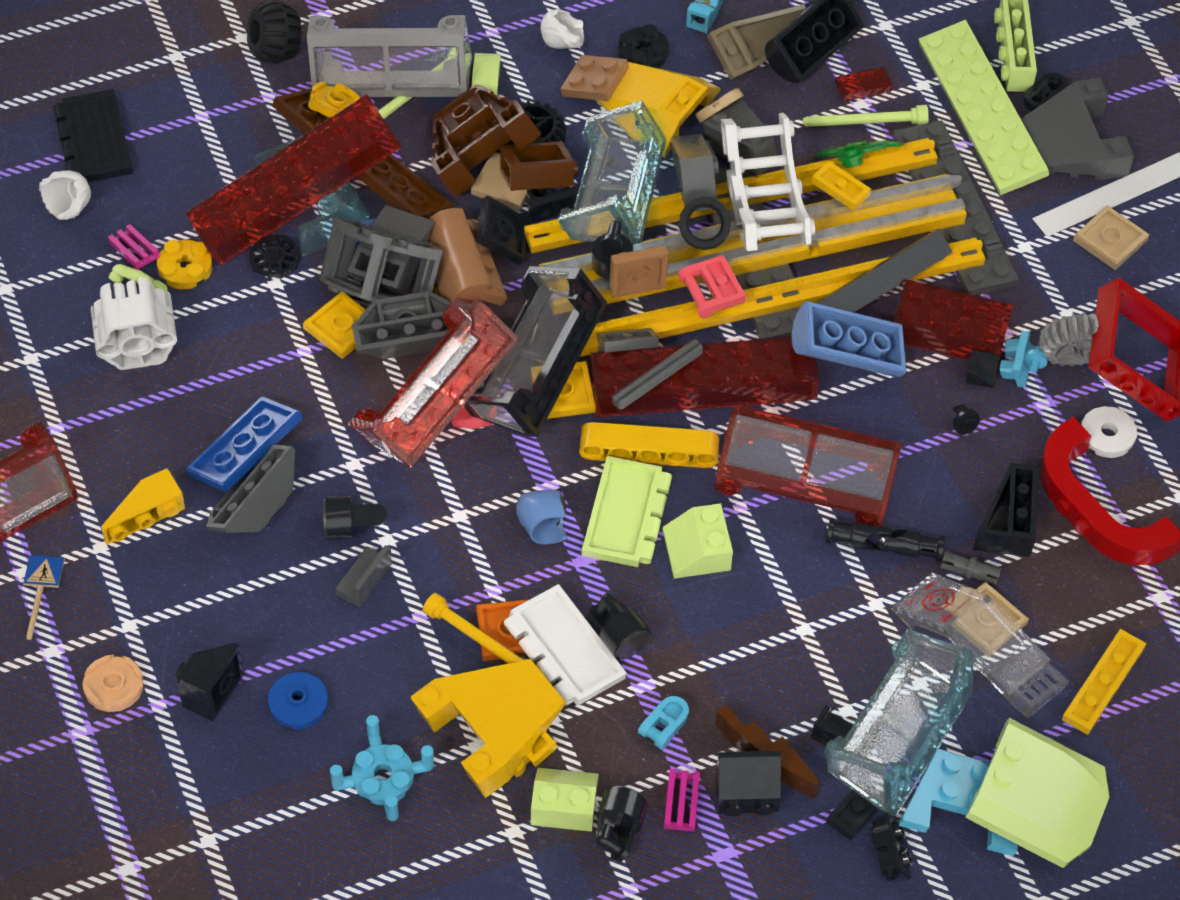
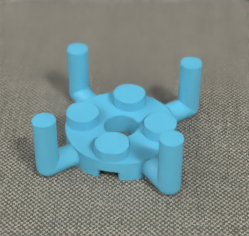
M371 715L366 719L370 748L357 754L352 768V775L343 777L342 767L340 765H333L330 768L331 783L333 789L337 791L354 787L362 798L365 797L371 800V803L377 805H384L387 819L389 821H396L399 817L398 801L405 796V793L412 786L414 774L431 771L434 768L433 748L429 745L422 747V760L411 762L409 756L399 745H382L378 717ZM381 769L391 772V776L386 780H379L374 775Z

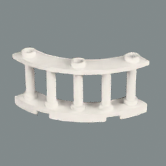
M779 113L778 125L740 128V126H736V123L731 118L721 119L723 153L727 155L731 170H726L729 195L736 226L742 225L744 232L740 233V238L746 251L758 250L757 241H761V238L800 234L806 245L811 244V235H815L814 220L810 219L801 198V180L796 178L791 137L794 136L793 121H789V118L784 113ZM780 135L782 155L749 159L739 157L738 142H741V139ZM784 166L786 183L748 187V185L743 184L742 173H744V170ZM789 194L791 208L754 211L749 209L747 202L749 198ZM795 218L796 221L793 224L760 227L759 224L756 225V222Z

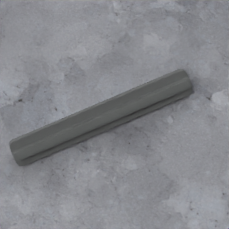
M697 340L690 341L612 396V403L619 410L624 409L703 353L702 344Z

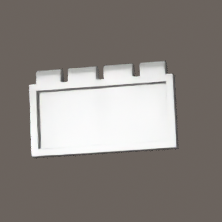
M559 584L512 609L509 618L504 621V625L516 640L525 636L519 641V645L533 662L542 659L536 666L551 685L557 681L559 682L554 688L564 699L566 705L574 702L578 706L626 678V671Z

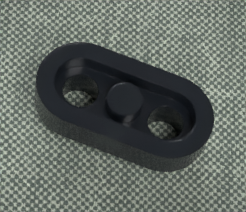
M1058 73L1044 75L1026 90L1023 100L1024 106L1032 112L1067 87L1065 77Z

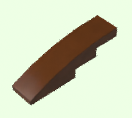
M727 704L717 710L715 725L741 752L780 751L781 782L811 798L818 795L819 779L783 736L772 742L755 720L744 726Z

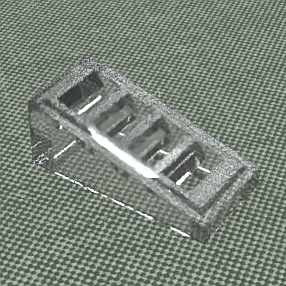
M1047 662L1012 686L1008 691L1006 699L1028 719L1064 689L1070 681ZM1048 673L1057 683L1054 684L1045 674ZM1041 679L1049 687V689H1046L1043 685H1041L1038 682V680ZM1033 685L1035 688H1037V689L1041 692V694L1039 695V694H1038L1034 689H1032L1030 686ZM1023 692H1028L1034 699L1031 700Z

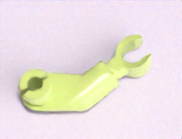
M122 264L115 265L108 277L115 283H122L125 277L130 280L134 279L137 284L139 277L148 278L152 282L154 289L158 288L164 290V293L167 292V286L164 283L154 280L141 270Z

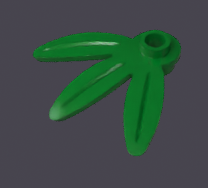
M867 140L847 143L846 147H832L814 156L815 158L837 156L843 167L851 168L863 163L862 157L866 152L887 147L904 146L905 143L889 140L867 143Z

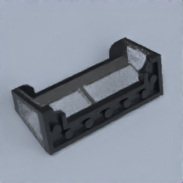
M535 266L528 268L521 283L523 295L527 300L480 386L473 382L466 384L457 399L472 417L529 437H538L607 305V301L581 268Z

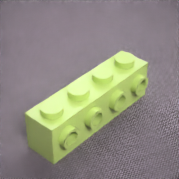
M1001 0L999 8H995L994 22L999 23L996 40L1001 42L999 47V61L1003 62L1001 81H1005L1006 91L1026 92L1028 88L1034 85L1037 73L1028 0Z

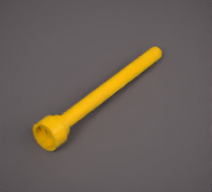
M433 593L425 602L422 611L432 619L437 618L440 620L443 618L506 663L523 661L522 658L450 610L449 605L446 603L447 600L438 593Z

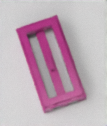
M131 224L126 226L127 231L123 232L121 229L117 231L118 236L114 237L111 234L107 237L109 244L137 270L160 257L158 249ZM124 241L142 260H139L121 242Z
M670 769L664 829L695 832L700 772L694 771V774H689L687 770H682V773L676 772V769ZM676 780L681 781L677 822H671L674 783ZM687 782H693L689 823H683Z

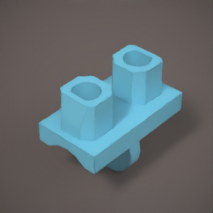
M1021 331L1020 339H1006V357H1014L1015 360H1002L1000 364L1002 378L1015 379L1017 387H1026L1029 371L1037 372L1038 369L1046 367L1048 363V357L1040 350V346L1034 347L1030 343V331Z

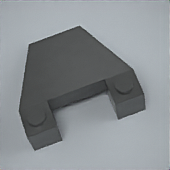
M1101 77L1075 81L1021 118L1049 170V175H1054L1055 172L1070 173V177L1079 178L1080 174L1093 175L1098 180L1129 175L1134 154L1126 136L1100 140L1092 121L1094 118L1104 116L1109 97Z

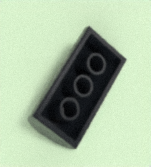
M816 0L766 43L765 55L772 69L780 77L788 82L798 83L865 25L849 0Z

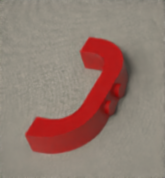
M1074 416L1059 425L1052 432L1046 443L1040 465V479L1045 493L1055 505L1056 510L1072 523L1074 530L1100 553L1121 563L1150 565L1164 561L1180 551V530L1167 516L1144 528H1132L1122 525L1080 483L1071 472L1069 463L1087 452L1092 436Z

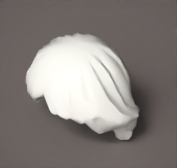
M561 9L550 10L544 15L540 29L546 45L556 49L579 48L583 45L582 20L575 19L570 15V12Z
M53 172L48 178L42 179V182H40L39 191L43 198L42 201L46 204V209L49 213L59 220L75 219L90 201V186L87 180L78 172Z

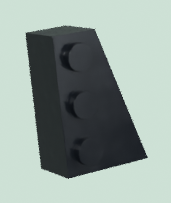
M1017 463L1009 464L982 525L978 529L973 550L1031 557L1036 540L1039 466Z

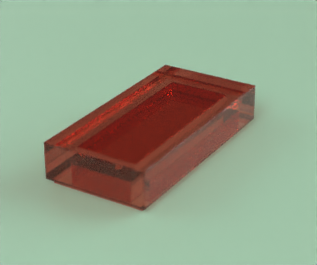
M885 67L842 75L835 79V84L843 102L891 92L893 88Z

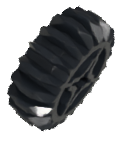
M527 100L526 104L519 102L541 133L534 143L557 141L564 143L566 141V125L563 115L558 114L557 108L550 109L549 103L541 105L539 100L536 103H530L529 100ZM511 140L505 145H515V143Z

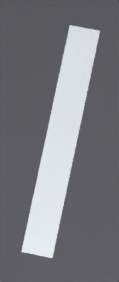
M1180 152L1032 219L1048 237L1097 215L1107 205L1111 208L1177 179L1180 177Z

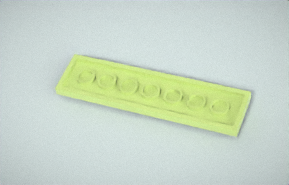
M963 20L919 38V45L999 194L1003 195L1049 176V170L967 21Z

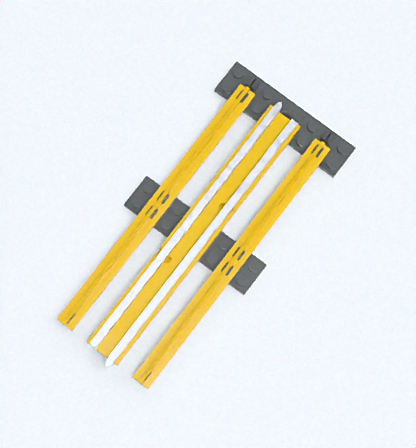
M943 120L894 130L893 140L904 142V146L887 147L866 152L862 157L863 163L856 167L845 168L838 158L795 167L796 178L800 179L802 183V194L821 190L811 183L812 176L828 161L859 181L907 170L913 179L912 182L872 190L870 196L854 211L836 199L804 205L810 219H813L815 224V235H811V244L806 245L800 234L761 238V241H757L758 250L746 251L740 238V233L744 232L742 225L736 226L726 177V170H731L729 166L720 168L719 173L714 174L717 200L724 204L729 211L731 219L730 232L722 244L709 250L695 249L686 243L681 233L633 243V251L644 250L649 247H666L668 260L665 288L612 298L609 290L610 280L600 277L592 268V253L539 264V267L581 268L607 301V304L686 287V284L682 283L678 277V272L682 268L724 255L746 295L744 303L714 312L708 318H701L697 312L698 306L693 301L597 323L580 357L598 353L597 333L652 328L659 336V339L748 318H751L762 345L792 338L794 319L805 301L815 303L889 257L799 278L793 277L788 263L926 233L936 229L941 230L953 253L905 282L955 271L968 298L1015 287L1018 285L1019 279ZM744 170V173H742L743 184L748 185V187L786 183L784 170L752 177L748 170ZM681 192L524 226V233L531 253L595 240L599 236L608 233L609 224L613 220H618L621 223V234L679 221L680 214L684 209V202L682 201ZM789 194L749 198L747 202L749 209L763 211L765 208L762 202L789 197ZM712 209L694 211L690 218L709 215L713 226L692 231V234L704 240L716 236L721 228V220L717 212ZM795 218L756 222V225L759 224L760 227L793 224L796 221ZM548 234V236L534 238L535 235ZM542 271L551 284L569 290V283L566 278L570 272ZM701 276L695 277L698 284L704 283ZM554 292L551 293L545 306H551L554 316L571 313L574 308L567 299L568 297Z

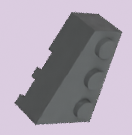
M742 98L702 123L706 141L709 140L712 151L726 159L728 157L723 153L721 119L731 118L736 123V126H740V128L764 126ZM774 136L741 139V142H738L739 157H743V159L777 156ZM771 167L748 170L760 175Z

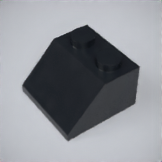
M231 643L192 653L187 662L180 664L175 677L182 707L214 721L245 675L240 645Z
M718 752L715 775L717 814H726L728 816H738L742 813L769 815L773 812H778L781 800V752Z

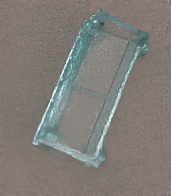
M643 100L586 119L582 135L585 143L590 146V151L573 211L567 207L563 208L559 216L560 227L566 231L571 240L594 242L599 236L608 233L609 224L613 220H618L622 225V235L626 236L633 245L642 242L666 143L665 136Z
M909 629L906 630L901 639L895 641L892 648V655L895 656L894 664L846 737L843 739V737L837 736L834 741L830 740L825 749V757L827 758L828 772L884 813L888 812L895 817L973 693V651Z

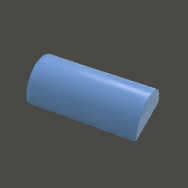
M805 301L799 308L792 327V346L797 354L892 377H901L906 373L902 324Z

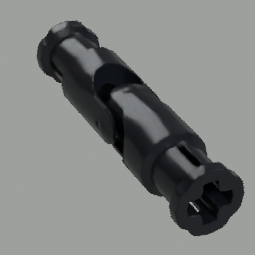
M830 517L826 543L830 544L832 541L847 543L853 548L881 552L891 551L895 554L915 558L918 555L936 558V561L941 562L945 536L940 535L939 538L921 535L917 531L893 530L889 527L855 521L853 524L837 522L834 518ZM879 533L878 544L870 541L867 536Z

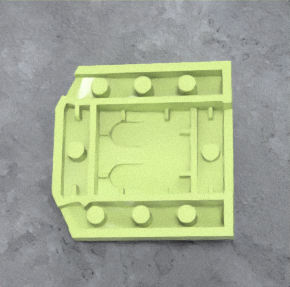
M1008 718L996 743V750L980 788L975 793L965 818L1064 868L1077 856L1086 852L1093 842L1109 800L1105 767Z

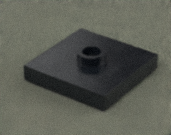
M487 195L481 201L476 242L520 265L525 262L527 246L524 226L529 225L530 219Z

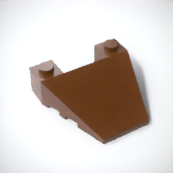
M474 84L467 92L462 93L433 114V136L435 137V142L432 143V150L435 152V157L431 159V164L439 178L456 197L461 193L467 192L476 183L470 170L500 149V145H505L512 140L518 149L521 150L525 146L533 144L541 133L518 101L514 99L510 101L502 94L499 96L495 95L492 90Z

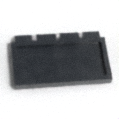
M114 89L62 98V103H57L53 106L67 171L80 173L87 182L133 174Z

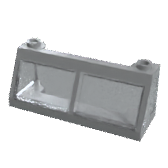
M465 15L446 16L439 21L438 28L334 29V21L327 16H310L307 43L312 88L319 82H328L327 86L335 87L336 83L349 87L359 97H458L469 89L472 53Z

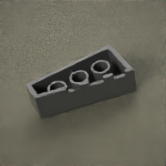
M702 133L670 137L673 165L676 177L678 178L679 189L683 191L681 196L684 207L693 199L700 197H710L717 200L714 174L719 173L718 159L715 157L714 151H712L709 140L705 141ZM703 207V208L697 209L696 211L708 210V209H711V208H705V207Z

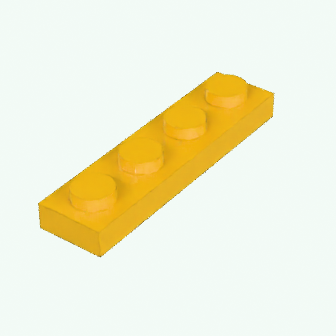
M1120 629L1065 711L1062 721L1089 735L1144 651L1147 643Z

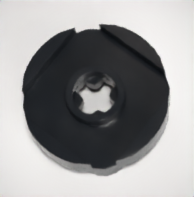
M646 24L643 27L632 28L621 33L618 45V56L620 59H627V62L654 68H660L664 65L669 53V42L663 33L657 31L656 26ZM646 47L648 48V51H644L643 49L639 48Z

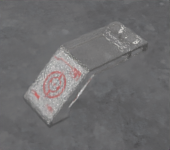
M935 573L927 576L891 607L895 614L910 629L918 625L949 638L1006 699L1051 660L988 594Z

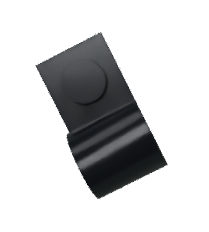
M580 184L565 187L558 191H554L553 188L527 190V209L532 222L536 223L583 209L584 192Z

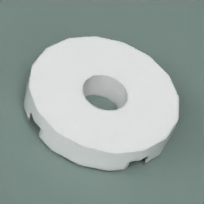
M1103 406L1094 408L1085 415L1081 423L1092 436L1088 449L1091 448L1096 451L1095 454L1101 457L1115 458L1125 455L1133 447L1137 438V427L1134 420L1126 412L1115 407ZM1110 429L1115 435L1107 436L1101 430Z

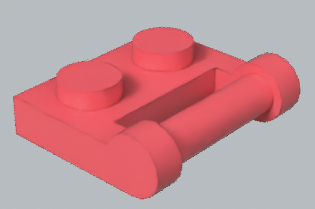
M724 255L686 266L678 272L680 281L686 284L697 304V312L701 318H708L714 312L745 302L746 295ZM695 277H702L713 299L706 300Z

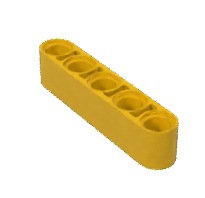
M591 422L584 424L581 428L579 453L583 458L589 460L606 461V457L611 456L646 464L711 468L718 463L719 435L708 430Z

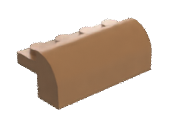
M461 208L445 209L431 216L429 220L435 221V225L427 243H431L443 251L435 279L441 297L454 305L461 306L463 314L466 315L471 312L479 300L502 306L507 300V296L490 250L476 242L479 222L466 219Z

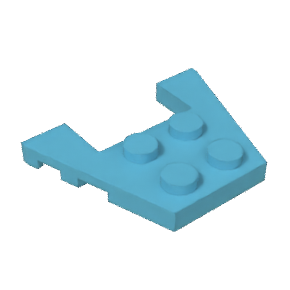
M937 749L905 813L899 821V826L925 833L930 827L931 806L966 815L990 763ZM988 830L987 850L1014 856L1018 850L1017 844Z

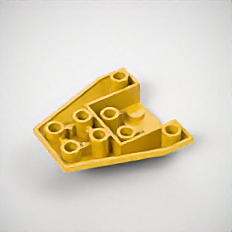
M628 62L629 68L609 101H596L643 147L665 158L672 149L670 137L679 136V127L699 104L704 107L708 106L720 93L721 88L700 77Z

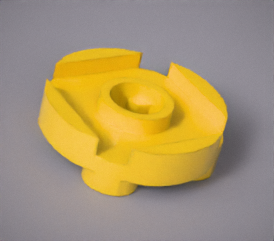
M319 82L313 86L308 104L311 110L320 112L329 117L331 122L341 125L345 123V120H353L359 116L362 108V103H359L360 97L349 87L336 83L335 87L327 86L328 82Z
M193 240L167 241L164 249L159 253L160 257L157 258L159 276L166 280L167 285L172 288L192 289L203 279L206 281L212 272L211 254L207 249V245L203 242ZM185 261L191 263L187 264L185 268H182L180 265L181 262Z

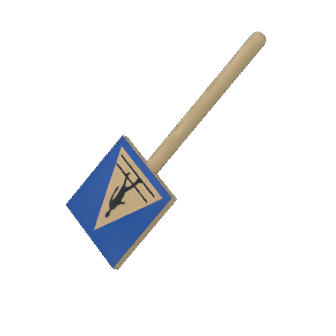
M29 556L23 585L38 586L26 635L27 640H31L44 587H59L65 557Z

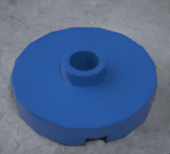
M303 672L286 674L275 681L269 690L267 700L273 719L283 727L285 725L296 730L312 727L321 721L329 702L326 687L320 679ZM296 696L303 697L301 700L298 701L293 700V698Z

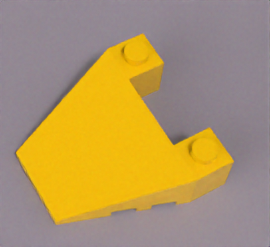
M531 659L437 678L410 697L417 711L434 733L460 714L484 746L463 760L461 764L468 777L485 798L511 780L516 772V767L525 756L529 755L533 750V744L541 733L544 734L566 705L564 699Z

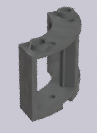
M334 218L319 278L320 281L328 285V290L336 293L342 291L371 302L377 299L395 297V295L379 291L388 251L391 250L421 258L412 294L425 291L432 292L443 252L441 249L431 243L396 236L394 241L392 238L380 235V230L367 226L360 221ZM357 240L373 245L363 286L347 279L349 274L347 271L353 258Z

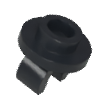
M964 404L953 407V411L957 414L956 418H953L954 430L960 435L973 432L980 422L979 414L973 409H968Z

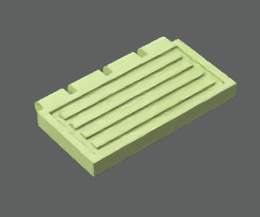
M607 456L582 547V556L639 567V563L650 564L672 475L662 472L661 466Z

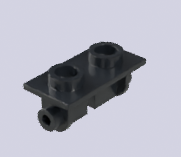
M886 812L887 821L883 819L875 820L872 822L873 826L871 827L876 850L888 849V851L877 854L881 874L888 881L897 879L899 873H903L908 879H911L909 867L912 866V859L907 848L904 849L902 839L905 838L904 828L899 826L900 820L896 821L889 812Z

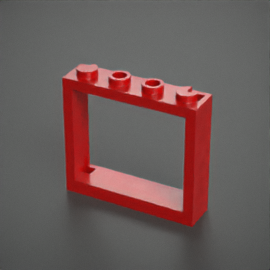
M1117 278L1098 289L1095 312L1099 320V327L1097 332L1092 335L1088 368L1166 422L1180 416V321L1121 278ZM1119 312L1169 347L1164 390L1114 356Z

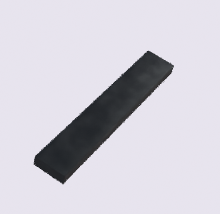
M936 229L815 303L855 312L953 252L941 230Z

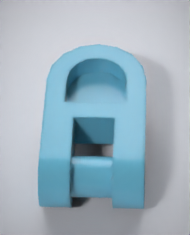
M677 696L665 698L643 721L638 729V734L644 738L649 737L655 741L654 745L664 750L688 720L689 707L687 702ZM659 722L666 726L662 732L655 727Z

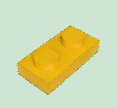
M830 161L812 176V184L853 211L871 193V188Z

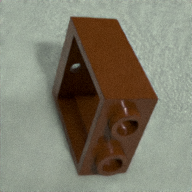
M562 141L533 143L521 150L516 145H500V171L511 191L574 186V176L578 175V164L576 160H573L571 151L567 150Z

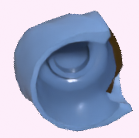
M539 490L520 495L517 501L516 514L520 524L534 542L545 545L567 539L563 527L566 504L560 491Z

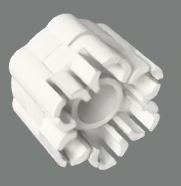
M138 278L140 294H137L136 281L134 279L127 282L128 297L125 295V288L122 283H114L113 285L115 299H112L110 283L103 285L100 288L101 299L97 300L94 306L90 308L96 355L115 365L120 370L161 364L167 360L168 354L177 342L171 294L168 291L164 293L162 289H154L152 282L148 278Z

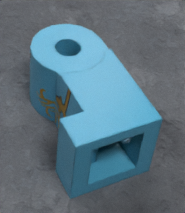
M695 0L687 9L686 27L708 33L718 15L723 0ZM698 16L705 18V24L697 23L695 18Z

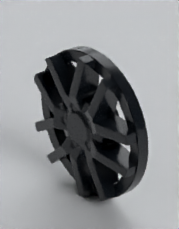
M269 235L257 240L253 244L249 252V261L254 272L266 276L268 279H272V277H280L282 279L284 275L297 269L300 261V250L298 245L286 236ZM270 241L278 242L276 243V245H273ZM284 243H288L285 248H282ZM265 244L268 248L264 249L261 245ZM255 251L260 253L259 255L254 256ZM278 267L279 271L272 272V268Z

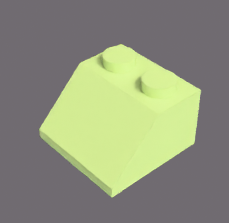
M721 503L692 507L663 526V535L674 579L731 570L733 550Z
M538 767L531 804V825L592 832L599 774Z

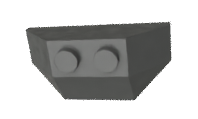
M430 291L374 300L352 325L357 353L382 359L439 350L467 335L462 307L457 304L454 305Z
M273 444L268 449V453L211 510L206 524L207 529L226 533L260 532L264 529L271 517L285 504L286 499L293 492L295 449L292 446Z

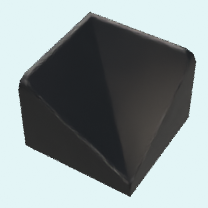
M972 349L966 383L993 388L999 355Z

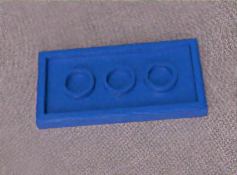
M261 396L185 470L190 477L227 493L268 453V449L286 436L303 417L300 411Z

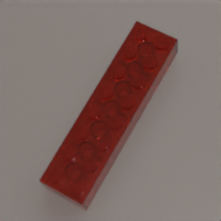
M366 94L185 213L208 252L221 266L400 149L401 145Z
M792 337L702 344L703 353L622 410H619L612 403V396L685 345L608 353H590L589 373L596 406L595 417L817 400L820 378L816 358L797 354L792 346Z

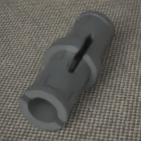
M945 551L940 567L941 569L965 575L966 579L971 580L972 577L997 586L1002 569L1001 567L998 568L979 562L975 557L969 559L949 553V551Z

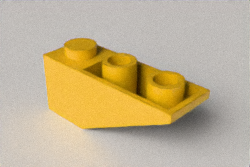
M168 468L142 479L105 521L101 529L106 545L121 541L128 535L141 529H147L154 523L167 517H173L185 509L183 493Z

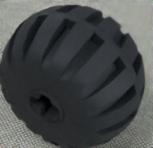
M279 1L264 2L256 6L249 16L246 30L247 43L252 55L266 63L268 61L280 63L283 60L295 57L299 51L302 38L301 22L296 10L288 4Z

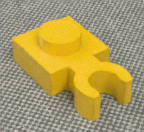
M546 732L544 734L541 733L532 746L533 750L516 767L514 774L516 778L525 772L526 765L529 762L537 767L558 748L557 743Z

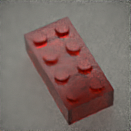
M906 279L894 323L902 324L903 339L906 345L970 360L972 349L998 354L1000 359L1013 305Z

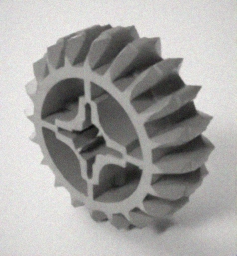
M1082 313L1080 315L1072 314V316L1067 317L1062 316L1061 319H1054L1052 323L1045 325V328L1041 330L1039 344L1040 350L1048 357V361H1051V364L1059 363L1060 366L1070 365L1072 367L1089 363L1092 335L1097 332L1099 327V320L1096 314L1086 315Z

